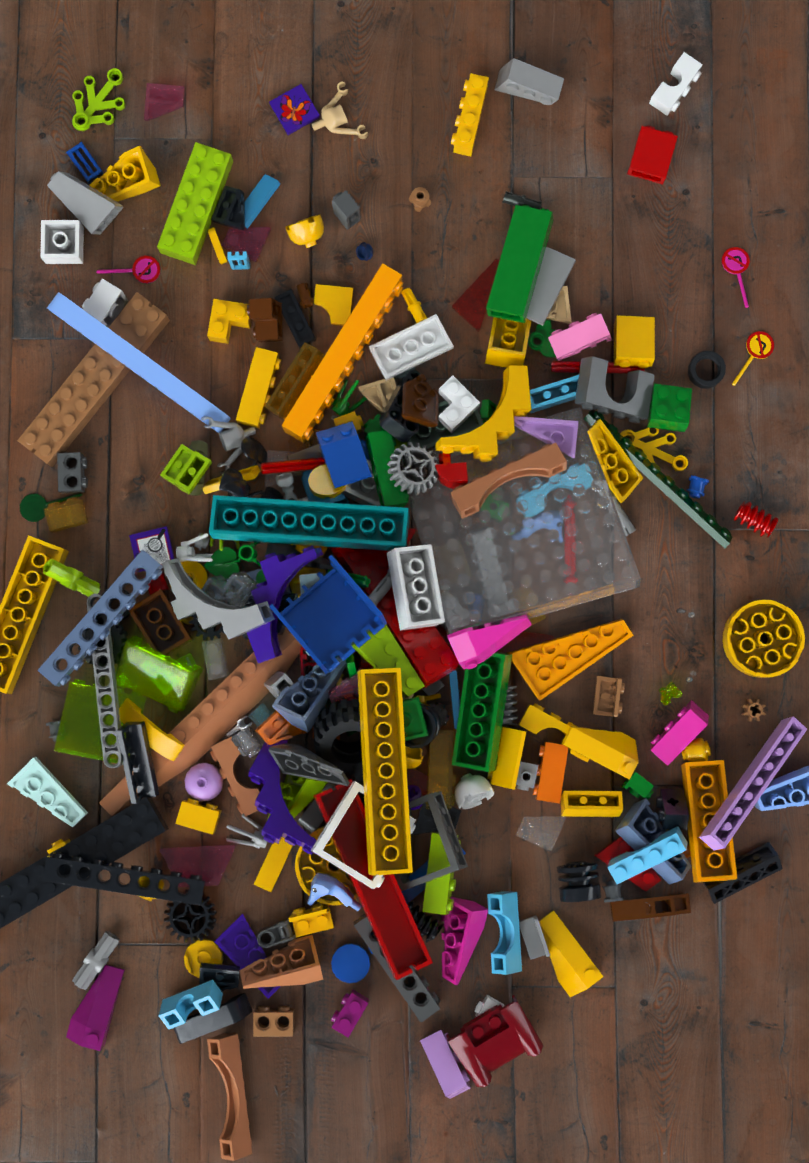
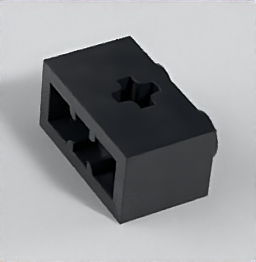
M660 789V796L656 797V808H660L658 819L662 821L663 829L671 830L678 826L680 830H687L689 812L684 789Z

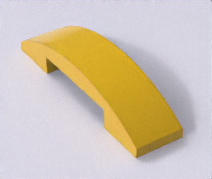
M126 698L119 708L122 723L145 721L150 748L162 756L175 761L185 745L171 733L166 734L141 713L142 709L129 698Z

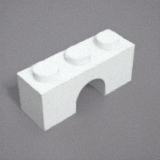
M684 52L671 71V75L678 80L679 84L677 86H669L662 82L651 97L649 104L667 116L671 111L675 112L681 103L679 99L682 96L686 97L691 89L689 85L692 81L696 83L701 76L700 69L703 64Z

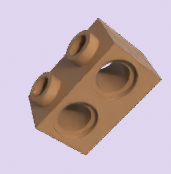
M259 1006L258 1009H255L253 1013V1037H293L294 1009H290V1006H278V1009H270V1006ZM262 1016L267 1017L269 1024L262 1025L259 1022V1018ZM279 1017H287L289 1023L287 1025L280 1024Z

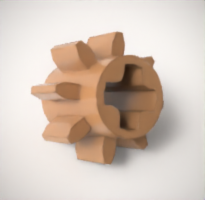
M747 699L748 704L741 705L744 708V712L741 715H747L748 721H752L753 717L756 721H760L759 716L766 715L763 712V708L766 705H760L759 699H755L754 703L751 699ZM750 707H755L757 713L752 714L753 711L750 710Z

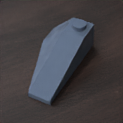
M337 657L336 659L340 665L327 674L316 664L312 671L305 676L299 677L298 681L291 687L287 686L282 690L272 704V707L291 725L308 733L333 692L347 665L346 661Z

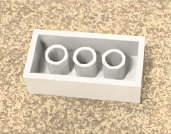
M432 545L394 548L387 552L400 631L437 626L444 623L445 618Z

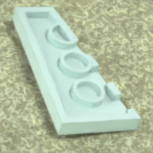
M37 757L32 758L7 783L12 788L14 787L19 790L24 796L36 801L42 808L45 807L51 811L54 816L71 827L76 826L88 814L82 805Z

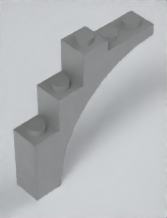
M179 558L161 563L171 585V590L176 597V600L172 601L171 604L178 620L197 614L198 622L203 630L222 623L223 631L228 639L243 635L275 620L267 601L243 607L225 604L210 597L194 584L185 572Z

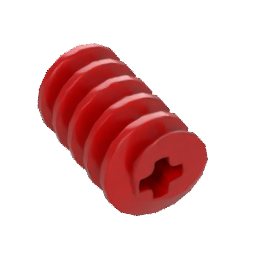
M744 501L737 510L733 520L736 521L738 518H741V525L748 522L747 529L754 526V533L760 529V536L768 534V538L776 527L778 518L775 517L771 520L772 515L770 513L764 516L765 510L762 509L758 512L757 505L751 508L752 503L749 501L744 505Z

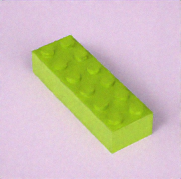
M195 142L157 245L161 254L196 265L208 233L207 230L212 222L211 218L233 165L230 153Z

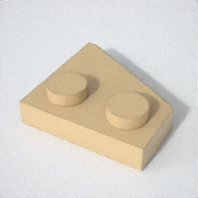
M393 377L387 381L382 379L359 386L358 389L382 414L397 386Z

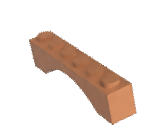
M557 443L546 444L537 452L527 453L518 461H510L499 470L494 469L482 478L477 477L465 486L456 487L451 492V500L461 519L480 511L487 497L497 487L507 481L525 476L550 478L566 470L567 461Z
M224 1033L207 1038L209 1059L221 1073L227 1093L226 1120L219 1138L221 1158L235 1161L252 1154V1141L250 1138L238 1034Z

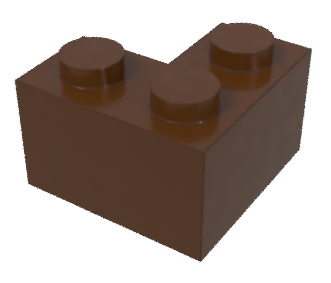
M273 298L249 299L247 314L250 316V319L255 321L253 336L256 338V341L261 343L283 341L282 303Z

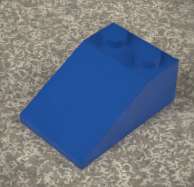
M353 421L316 432L319 448L334 488L372 477Z

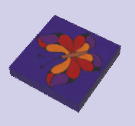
M302 84L269 101V105L287 135L320 118L318 111Z

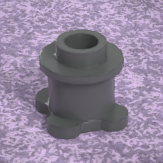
M67 720L46 723V726L50 728L51 736L49 738H53V742L65 740V736H68L65 729V724L68 723Z
M609 881L606 882V886H602V888H605L606 896L604 903L624 900V897H621L620 890L622 884Z

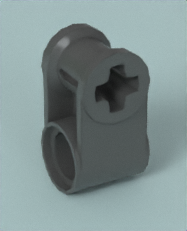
M289 919L260 930L257 937L258 944L263 948H269L295 939L296 935L292 933ZM269 933L272 940L265 943L261 940V935Z

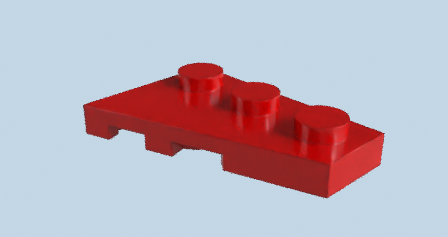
M618 837L594 856L608 865L611 859L625 852H633L635 850L621 837ZM652 867L628 879L645 892L661 881Z

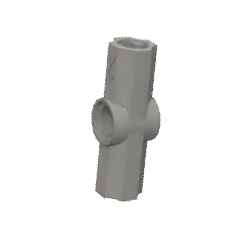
M106 931L95 948L91 949L83 961L84 964L72 980L76 986L87 990L96 975L102 971L109 961V956L119 944L120 939L116 935Z

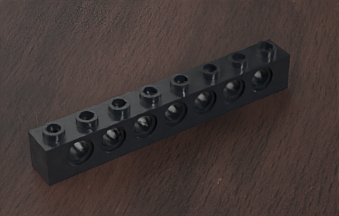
M52 853V856L46 857L42 881L201 905L205 880L200 875L190 874V877H184L181 872L175 871L165 874L162 873V869L151 868V871H145L142 866L131 865V868L123 867V863L112 862L111 865L103 864L104 861L99 859H92L91 862L84 861V857L72 856V859L64 858V854ZM62 864L70 866L71 871L69 874L66 875L61 872ZM82 867L90 869L91 874L89 877L85 878L81 875ZM102 870L110 872L109 880L101 879L100 872ZM122 873H127L130 876L129 883L124 884L120 881ZM147 876L150 879V885L147 887L141 886L139 883L140 877ZM162 879H166L170 883V887L166 890L159 887V881ZM182 882H186L189 885V891L186 893L179 891L178 886Z

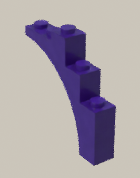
M310 546L302 549L303 553L299 555L292 553L284 556V554L277 555L276 552L266 555V559L260 561L266 581L257 584V588L251 590L255 604L267 601L269 606L273 604L279 611L283 594L289 583L309 562L323 555L321 547L314 548ZM273 611L272 614L275 620L247 632L258 664L282 655L278 641V617Z
M281 740L272 745H268L265 742L248 774L252 782L258 785L264 784L255 800V806L258 811L264 814L270 813L261 835L264 836V840L272 844L274 842L279 844L283 837L288 844L293 846L297 844L303 847L302 850L312 855L314 852L311 849L317 840L306 833L290 814L280 787V768L268 750L270 746L288 743V740Z

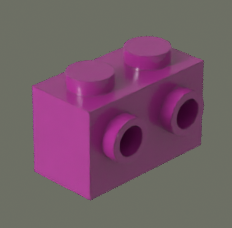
M353 989L350 994L346 993L341 1001L343 1006L340 1011L336 1010L331 1018L333 1022L331 1028L349 1038L367 1007L369 999Z

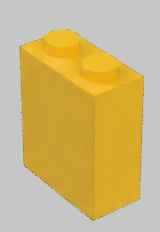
M617 315L614 323V365H619L623 368L629 366H638L639 368L652 367L655 360V317Z

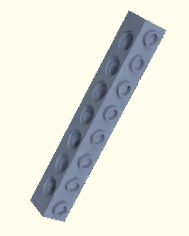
M142 549L37 671L55 686H64L71 679L70 674L74 669L77 671L84 664L83 659L87 654L90 656L97 649L96 644L100 639L104 640L110 634L109 629L113 624L117 625L123 619L122 614L126 609L130 610L136 604L135 599L139 594L143 595L149 589L148 584L152 579L156 580L162 574L161 569L163 566ZM144 569L146 571L145 578L138 579V571ZM128 584H132V593L125 594V586ZM118 599L120 606L113 610L111 603L113 600ZM105 614L107 621L105 624L100 625L98 618L100 615ZM92 629L94 636L92 639L87 640L85 633L87 630ZM79 644L81 648L80 653L74 655L72 648L74 645ZM65 659L67 661V668L61 670L59 663Z

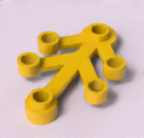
M649 427L638 432L627 429L620 433L623 437L629 436L632 445L642 450L651 463H655L653 456L672 464L673 469L676 471H683L688 466V460L685 456L678 455L674 457L656 448L665 444L672 445L676 441L674 433H668L664 437L647 443L638 439L648 435L654 437L659 433V429L655 428V434L650 432ZM667 436H672L673 441L669 442ZM676 461H681L682 467H678Z

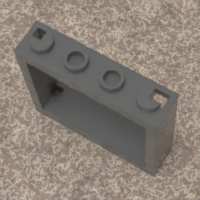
M441 791L430 793L409 802V809L428 802L450 866L410 881L407 873L394 874L401 891L468 867Z

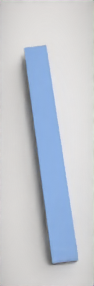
M58 292L48 305V310L199 420L203 416H208L214 421H230L231 418L61 293ZM209 419L201 420L206 425L209 424ZM214 426L211 427L218 433L222 432L224 429Z

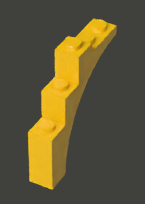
M509 365L503 372V388L499 403L489 420L471 432L458 436L441 437L435 443L436 451H442L444 454H450L454 451H461L462 454L473 452L474 459H480L482 462L491 461L498 454L497 439H508L515 432L514 416L525 417L531 411L528 366Z

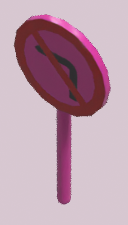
M732 247L724 252L722 265L727 272L737 274L744 305L748 308L749 305L741 273L748 268L750 257L744 249Z
M145 255L136 259L131 269L97 270L96 273L133 272L134 277L138 281L148 284L157 280L161 268L155 258Z

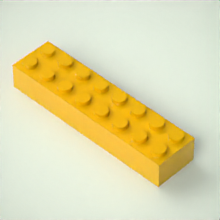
M29 535L0 604V692L5 694L13 693L57 583V580L43 574V567L49 559L56 560L64 565L69 553L66 549Z

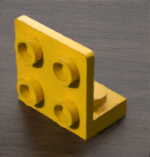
M317 903L312 905L311 909L305 910V907L294 909V912L289 916V922L293 923L296 937L333 929L334 924L329 905Z

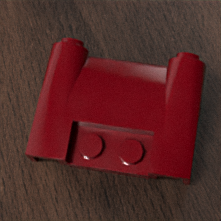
M512 995L514 1001L504 1007L496 1005L465 1023L460 1028L461 1033L450 1038L449 1034L446 1035L448 1043L476 1087H486L489 1085L492 1078L491 1072L526 1052L528 1056L535 1057L542 1052L543 1043L515 995Z

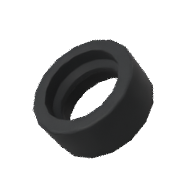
M713 351L698 353L688 366V375L691 382L695 386L705 389L715 387L726 373L724 359ZM710 359L715 362L718 373L714 379L706 381L698 377L696 366L700 360Z

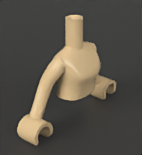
M342 81L337 85V94L322 108V119L311 125L314 131L326 127L332 133L358 135L360 139H365L368 136V132L360 133L361 130L365 129V125H360L357 129L338 128L348 123L341 105L335 106L341 96L348 94V89L340 90V88L346 85Z

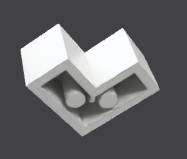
M453 375L439 388V394L450 405L439 415L438 420L453 433L479 408L480 402Z

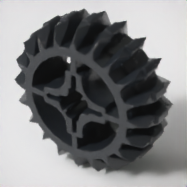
M206 897L205 900L202 898L201 906L204 911L196 910L193 904L186 903L184 913L175 915V912L181 902H168L166 906L171 910H165L164 914L170 915V917L164 918V922L170 921L171 923L166 926V929H174L170 935L173 936L177 932L178 936L176 939L180 940L184 936V943L188 942L189 937H191L192 943L196 942V936L200 941L203 940L202 933L208 936L210 933L207 928L210 930L214 929L210 922L217 921V918L211 917L217 911L210 910V908L215 906L214 903L208 905L207 902L210 900V897ZM188 911L192 915H197L192 919L193 921L190 920V917H184L189 913ZM206 917L204 926L195 931L196 920ZM177 921L186 923L189 931L182 929Z

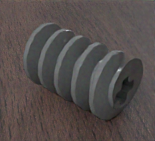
M508 686L502 725H518L512 722L518 719V716L512 714L518 711L517 708L512 707V705L517 703L516 700L512 699V697L517 696V693L513 692L512 689L517 688V686Z

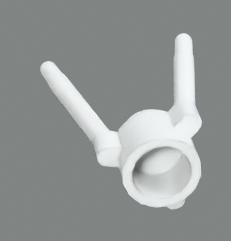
M208 533L181 542V546L176 548V556L180 562L213 561L211 558L213 554H195L194 547L189 546L208 537Z

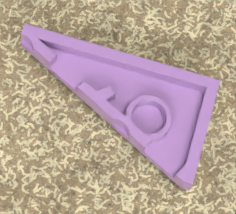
M514 416V426L546 444L557 443L562 453L575 458L578 421Z

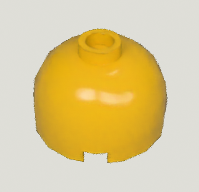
M321 214L300 220L296 224L287 225L285 229L293 243L306 245V248L316 245V240L322 237L324 224Z

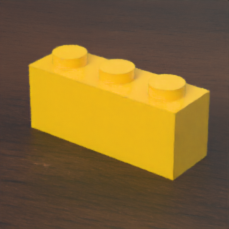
M563 791L561 796V816L620 817L623 811L622 791Z

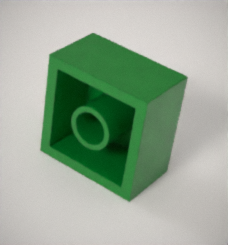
M654 383L647 427L685 432L690 420L692 388Z

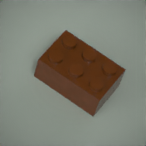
M162 589L135 604L129 610L157 659H163L194 640L183 621L177 619L171 601Z

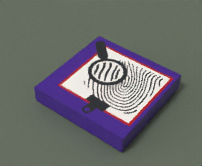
M167 526L129 535L134 558L143 549L159 564L175 559Z

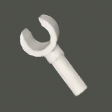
M248 716L239 719L237 725L226 733L227 737L232 736L240 729L245 730L250 727L252 722L248 725L244 723V719Z

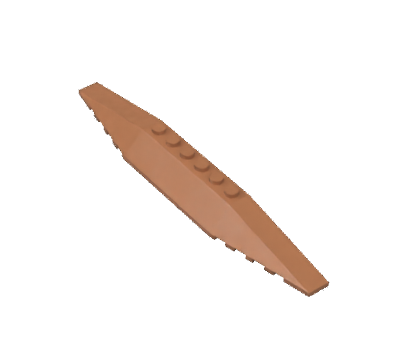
M286 627L283 635H278L282 652L281 656L258 664L253 652L168 733H171L185 745L175 761L162 756L153 749L151 750L158 787L197 763L211 749V746L221 740L237 724L239 719L248 714L270 692L264 683L277 671L286 674L300 654L302 647ZM126 776L99 802L112 817L131 805Z

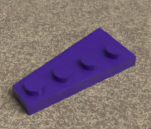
M243 914L214 941L237 966H240V970L259 959L267 958ZM281 986L260 987L258 989L269 999Z

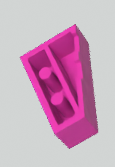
M691 700L686 707L679 711L677 717L664 727L665 731L653 738L650 750L668 766L708 725L709 715Z

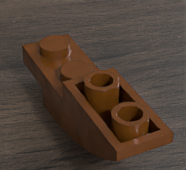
M689 893L610 902L612 922L691 913Z

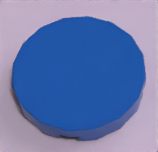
M344 944L337 948L333 954L331 961L332 971L342 982H359L369 971V955L358 944Z

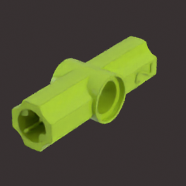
M49 559L43 567V574L59 581V584L73 591H79L87 597L92 594H98L100 591V583L56 560Z

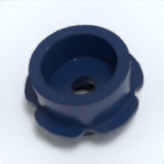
M362 242L356 248L357 257L365 261L373 257L372 246Z

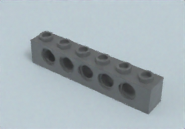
M366 913L355 920L354 927L419 1021L423 1022L440 1010L439 997L435 992H430L428 981L424 976L420 977L412 965L409 967L413 973L399 980L393 977L376 936L371 934L372 927ZM408 976L415 978L412 984H406L404 979ZM423 992L426 994V997L423 1000H417L415 998L416 994Z

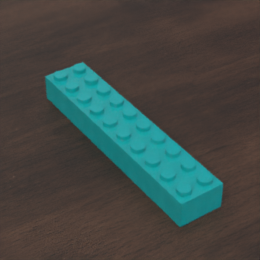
M213 495L209 534L212 539L391 551L394 548L407 547L410 514L409 508Z

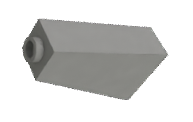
M56 172L47 184L91 234L101 235L124 208L120 203L66 172Z

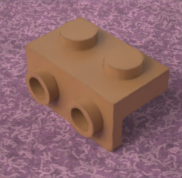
M596 677L592 714L618 717V714H621L622 702H620V694L623 695L625 687L621 678Z

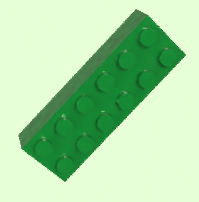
M495 652L484 662L477 664L475 668L465 669L452 765L485 772L496 770L512 654Z

